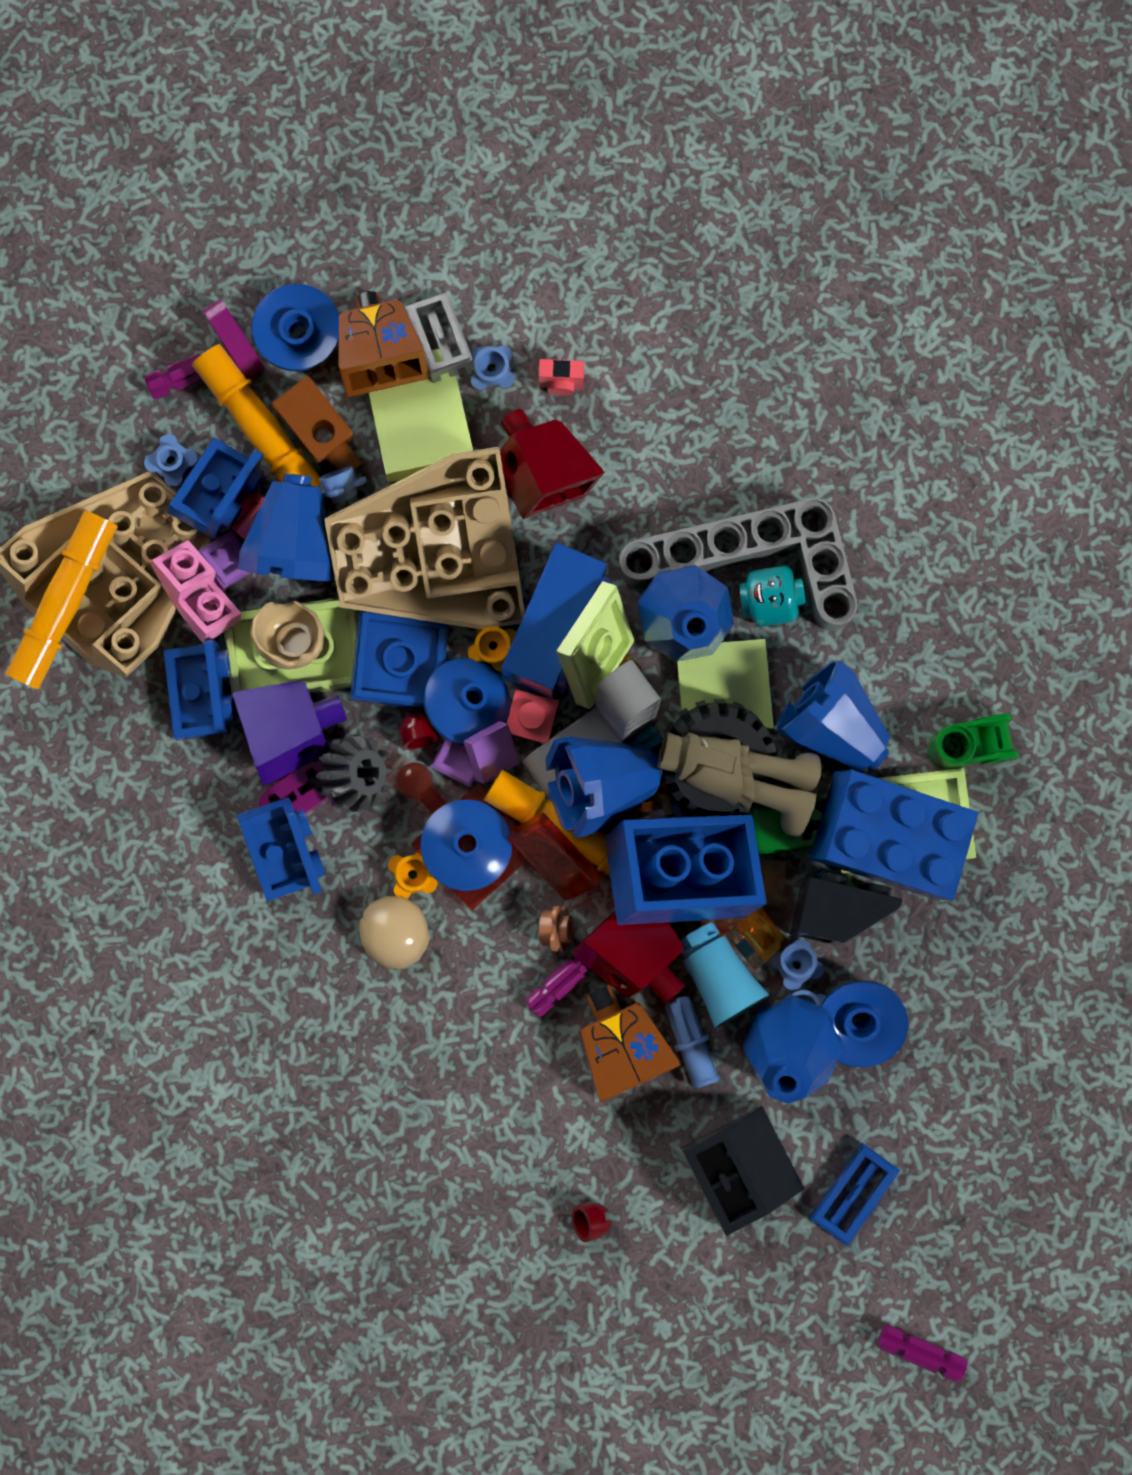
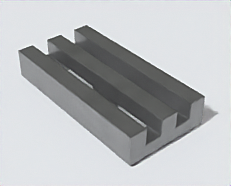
M447 292L405 306L409 319L423 345L427 367L433 383L441 381L440 375L449 373V376L453 377L459 375L457 369L463 367L467 371L475 369L473 358ZM436 307H443L460 352L459 356L452 357L434 310ZM424 311L444 360L436 363L418 316L419 313Z

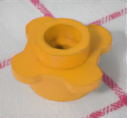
M493 626L476 629L478 635L474 645L468 648L469 658L476 662L483 661L489 663L496 671H502V665L517 632L513 629L503 630ZM492 641L498 644L495 650L489 648V643Z
M418 850L415 855L404 858L395 855L389 860L388 870L394 874L396 883L393 888L395 896L408 899L413 893L424 892L430 894L437 888L438 882L427 870L422 859L421 850ZM409 871H416L417 877L411 879L408 876Z

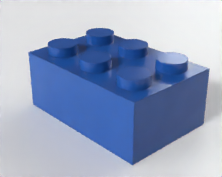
M557 542L555 543L502 665L504 681L554 699L557 691L565 694L569 684L556 651L602 581L611 582V579L605 577L607 563Z
M854 770L836 771L833 774L809 859L930 899L954 901L979 812Z
M752 814L623 820L605 835L617 925L746 918L767 904Z

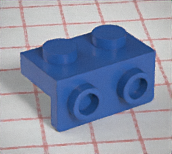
M213 438L169 504L167 513L215 540L223 526L231 529L243 508L239 501L244 493L247 492L252 495L259 486L265 473L259 469L263 453L255 449L249 458L218 439Z
M205 640L204 645L163 650L174 739L180 741L230 734L229 722L236 721V711L232 694L226 695L224 677H230L231 674L227 650L220 651V645L214 640Z
M288 797L236 815L266 901L309 886L313 895L322 892L318 877L326 874L317 849L308 851L304 838L311 836L312 832L303 809L295 812Z

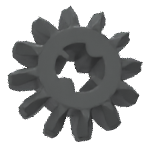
M358 734L346 735L341 740H333L331 743H327L328 753L318 757V760L324 766L323 771L315 777L324 780L325 785L320 794L325 797H331L332 807L347 809L351 812H363L369 806L383 803L381 793L392 789L386 781V776L393 772L394 769L385 765V760L390 752L378 749V740L370 737L363 738V736Z

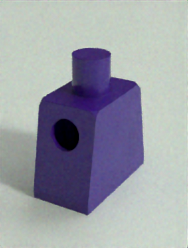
M301 680L232 693L255 767L263 785L270 784L326 754L328 748L322 729L347 721L339 695L313 703L306 682Z

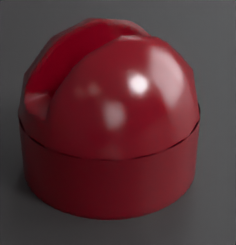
M418 713L415 716L412 714L407 715L401 721L399 736L405 750H415L428 746L438 739L436 730L430 724L427 716L422 713Z
M589 1202L574 1207L572 1222L574 1230L581 1241L589 1242L599 1239L609 1231L612 1221H606L604 1213L608 1212V1209L602 1204Z

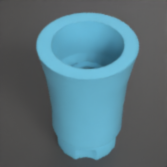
M714 922L698 928L680 940L684 949L680 954L685 959L682 963L692 977L707 1007L715 1029L733 1020L769 996L737 956L725 936L721 937Z

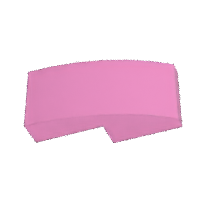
M189 540L152 560L151 566L167 595L203 644L205 640L215 638L240 622L242 613L214 582L216 571Z

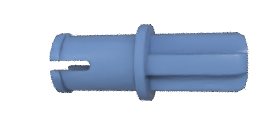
M680 996L665 1003V1010L678 1043L674 1046V1049L681 1052L692 1083V1089L701 1088L719 1081L720 1076L717 1074L706 1043L710 1039L709 1035H703L690 997Z

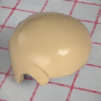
M297 601L287 604L269 602L253 618L251 636L260 656L272 666L288 670L301 668L312 663V660H315L323 649L325 632L317 614Z
M384 896L370 903L363 912V917L359 922L361 944L366 954L386 969H404L419 961L429 944L430 936L424 914L418 905L405 897Z

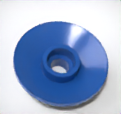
M305 284L284 285L267 294L257 306L252 320L253 339L261 355L272 365L287 371L309 370L326 361L337 347L339 342V314L334 303L321 290ZM297 325L306 328V334L299 339L293 338L290 335L291 329Z
M460 658L444 663L430 676L424 690V709L430 724L443 738L454 744L465 746L463 742L465 739L498 721L507 724L511 709V700L507 686L493 668L481 661L476 662L473 659ZM467 691H472L479 699L478 704H472L467 700Z
M457 800L442 806L429 818L422 832L421 855L427 870L438 882L454 890L473 891L490 885L504 872L511 857L512 839L507 823L495 809L480 801ZM468 835L474 838L476 847L473 851L463 852L460 850L458 840L462 836Z
M869 980L845 983L830 992L820 1005V1007L829 1011L833 1019L836 1033L839 1032L843 1041V1050L838 1062L844 1065L863 1068L881 1064L894 1056L906 1039L909 1025L906 1008L900 997L892 989L881 983ZM865 1012L868 1014L867 1020L862 1023H856L852 1020L853 1016L857 1013Z

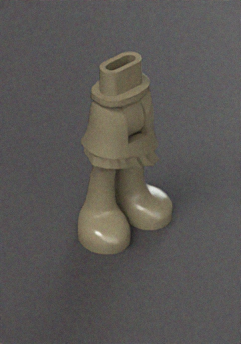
M667 732L663 738L658 759V768L674 772L675 779L681 781L685 779V782L692 787L723 799L732 806L739 803L749 811L754 802L780 812L781 829L789 836L800 837L814 810L816 794L811 793V791L817 786L821 777V760L816 754L802 753L794 760L749 751V745H741L739 739L726 740L702 737L689 732L685 737H681ZM753 773L786 782L790 789L754 780Z

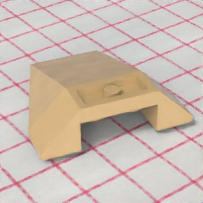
M499 447L453 453L325 518V527L341 608L475 629L521 624L525 615Z
M146 472L24 526L0 547V573L23 605L36 615L43 595L65 557L61 552L66 549L84 510L118 525L99 565L100 570L99 572L94 570L80 606L65 631L62 640L92 666L126 678L158 648L177 610L151 566L152 560L187 540L199 551L209 545L213 538L167 513L169 504L177 492L155 473Z

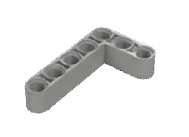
M818 498L806 499L634 540L622 549L619 557V574L622 580L633 587L649 586L658 571L675 570L695 564L705 572L796 551L812 615L817 625L827 631L841 630L852 620L857 610V598L835 513L826 501ZM810 513L818 515L823 521L824 529L818 532L808 531L803 527L801 517ZM763 524H772L779 529L781 538L776 542H766L760 538L757 528ZM721 534L731 535L735 538L738 548L731 553L721 552L716 548L714 539ZM678 544H684L693 550L695 558L688 563H679L672 558L670 550ZM633 555H643L649 559L651 568L643 574H636L628 569L626 562ZM817 556L828 557L835 566V572L830 575L819 574L812 565V559ZM832 598L840 600L846 608L845 616L836 619L828 616L823 607L824 601Z
M630 660L598 683L594 709L533 751L522 761V764L549 799L548 782L555 781L556 777L555 769L546 771L545 758L554 740L573 736L626 743L629 739H635L636 734L641 730L654 724L661 698L635 662Z

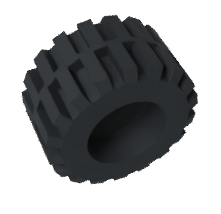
M714 699V703H706L705 700L696 702L695 708L689 711L687 708H684L678 713L680 716L676 722L671 720L666 728L668 733L685 737L688 732L702 737L728 735L739 739L741 745H749V751L775 757V752H777L769 731L751 710H746L743 705L734 701L733 704L726 703L724 699ZM663 769V776L671 794L677 802H682L684 808L691 813L697 811L701 813L702 817L713 815L729 816L731 813L738 811L741 815L750 812V810L748 811L743 808L739 803L732 806L723 799L692 787L685 782V779L682 781L675 779L674 772ZM753 773L754 780L772 785L775 782L773 778Z

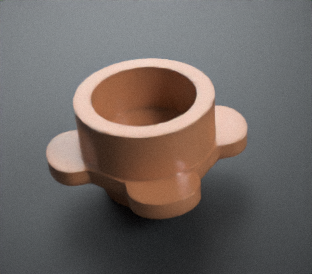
M554 906L552 910H544L541 914L539 921L540 943L542 946L551 947L552 951H558L559 949L560 952H565L567 943H571L573 940L574 920L572 916L568 915L567 907L560 908V906Z

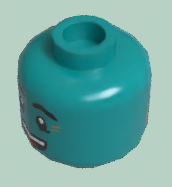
M788 566L750 571L747 575L746 583H740V597L744 617H751L754 624L758 627L794 622L799 615V606L807 605L804 579H795L793 571Z

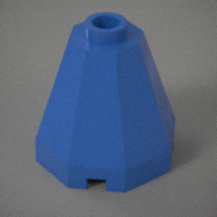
M284 473L283 482L272 481L240 550L239 570L268 576L270 573L278 574L282 578L335 580L324 521L328 516L322 488L311 485V476Z
M695 564L675 570L658 571L637 602L643 639L675 662L713 655L734 625L728 587ZM696 617L694 622L688 623L690 619Z
M842 661L828 662L809 678L801 688L805 692L799 698L795 707L789 702L782 710L773 729L785 741L859 772H862L867 767L870 770L876 769L889 754V750L886 748L890 739L888 732L855 673Z
M573 736L554 740L545 761L546 771L555 769L556 780L548 782V793L561 826L567 831L575 829L573 835L577 838L592 835L654 795L664 775L663 769L658 768L659 757L656 754L653 755L652 750L643 745Z
M790 996L780 1000V1004L769 1007L768 1004L757 1008L742 1048L758 1082L769 1097L789 1104L808 1097L829 1082L843 1050V1041L839 1032L836 1033L833 1019L827 1009L795 996Z

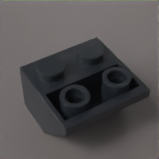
M819 871V874H814L813 878L810 877L801 882L789 935L831 945L845 943L901 907L902 899L890 896L892 890L890 887L870 882H864V885L859 884L858 888L846 886V877Z
M762 1105L680 1147L726 1236L770 1214L805 1189Z

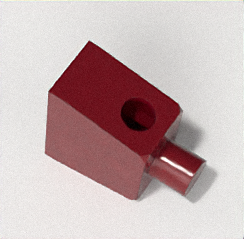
M523 409L514 410L502 419L500 424L509 436V439L500 449L505 484L523 519L585 497L605 473L561 421L554 419L534 426Z
M614 911L571 951L578 960L626 998H630L648 985L665 1004L685 986L668 967L684 950L683 944L668 922L617 925L616 912Z

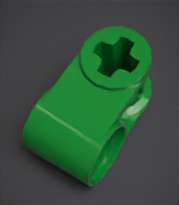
M1011 713L987 716L970 722L952 724L941 729L930 738L927 745V753L930 760L942 769H955L978 764L980 766L1019 759V751L1013 748L1009 723L1012 721ZM945 736H951L959 742L961 753L958 758H951L944 752L942 741Z
M772 808L749 809L750 812L744 814H752L759 856L780 854L783 851L802 850L812 847L822 815L819 810L814 808L808 823H814L815 830L808 834L807 840H803L802 834L796 838L787 835L781 829V813Z

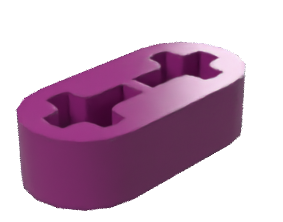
M221 299L202 310L232 360L246 379H251L265 370L261 360Z
M312 761L293 771L261 795L258 808L272 803L270 800L276 795L280 799H285L295 793L298 799L291 803L295 812L303 809L305 815H307L331 798L321 795L315 788L303 795L299 791L310 782L308 776L310 771L315 770L317 773L323 771L324 766L320 761Z

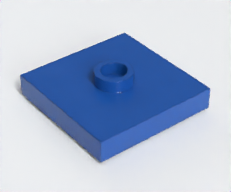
M359 611L350 701L424 709L423 697L427 681L433 672L445 663L449 624Z

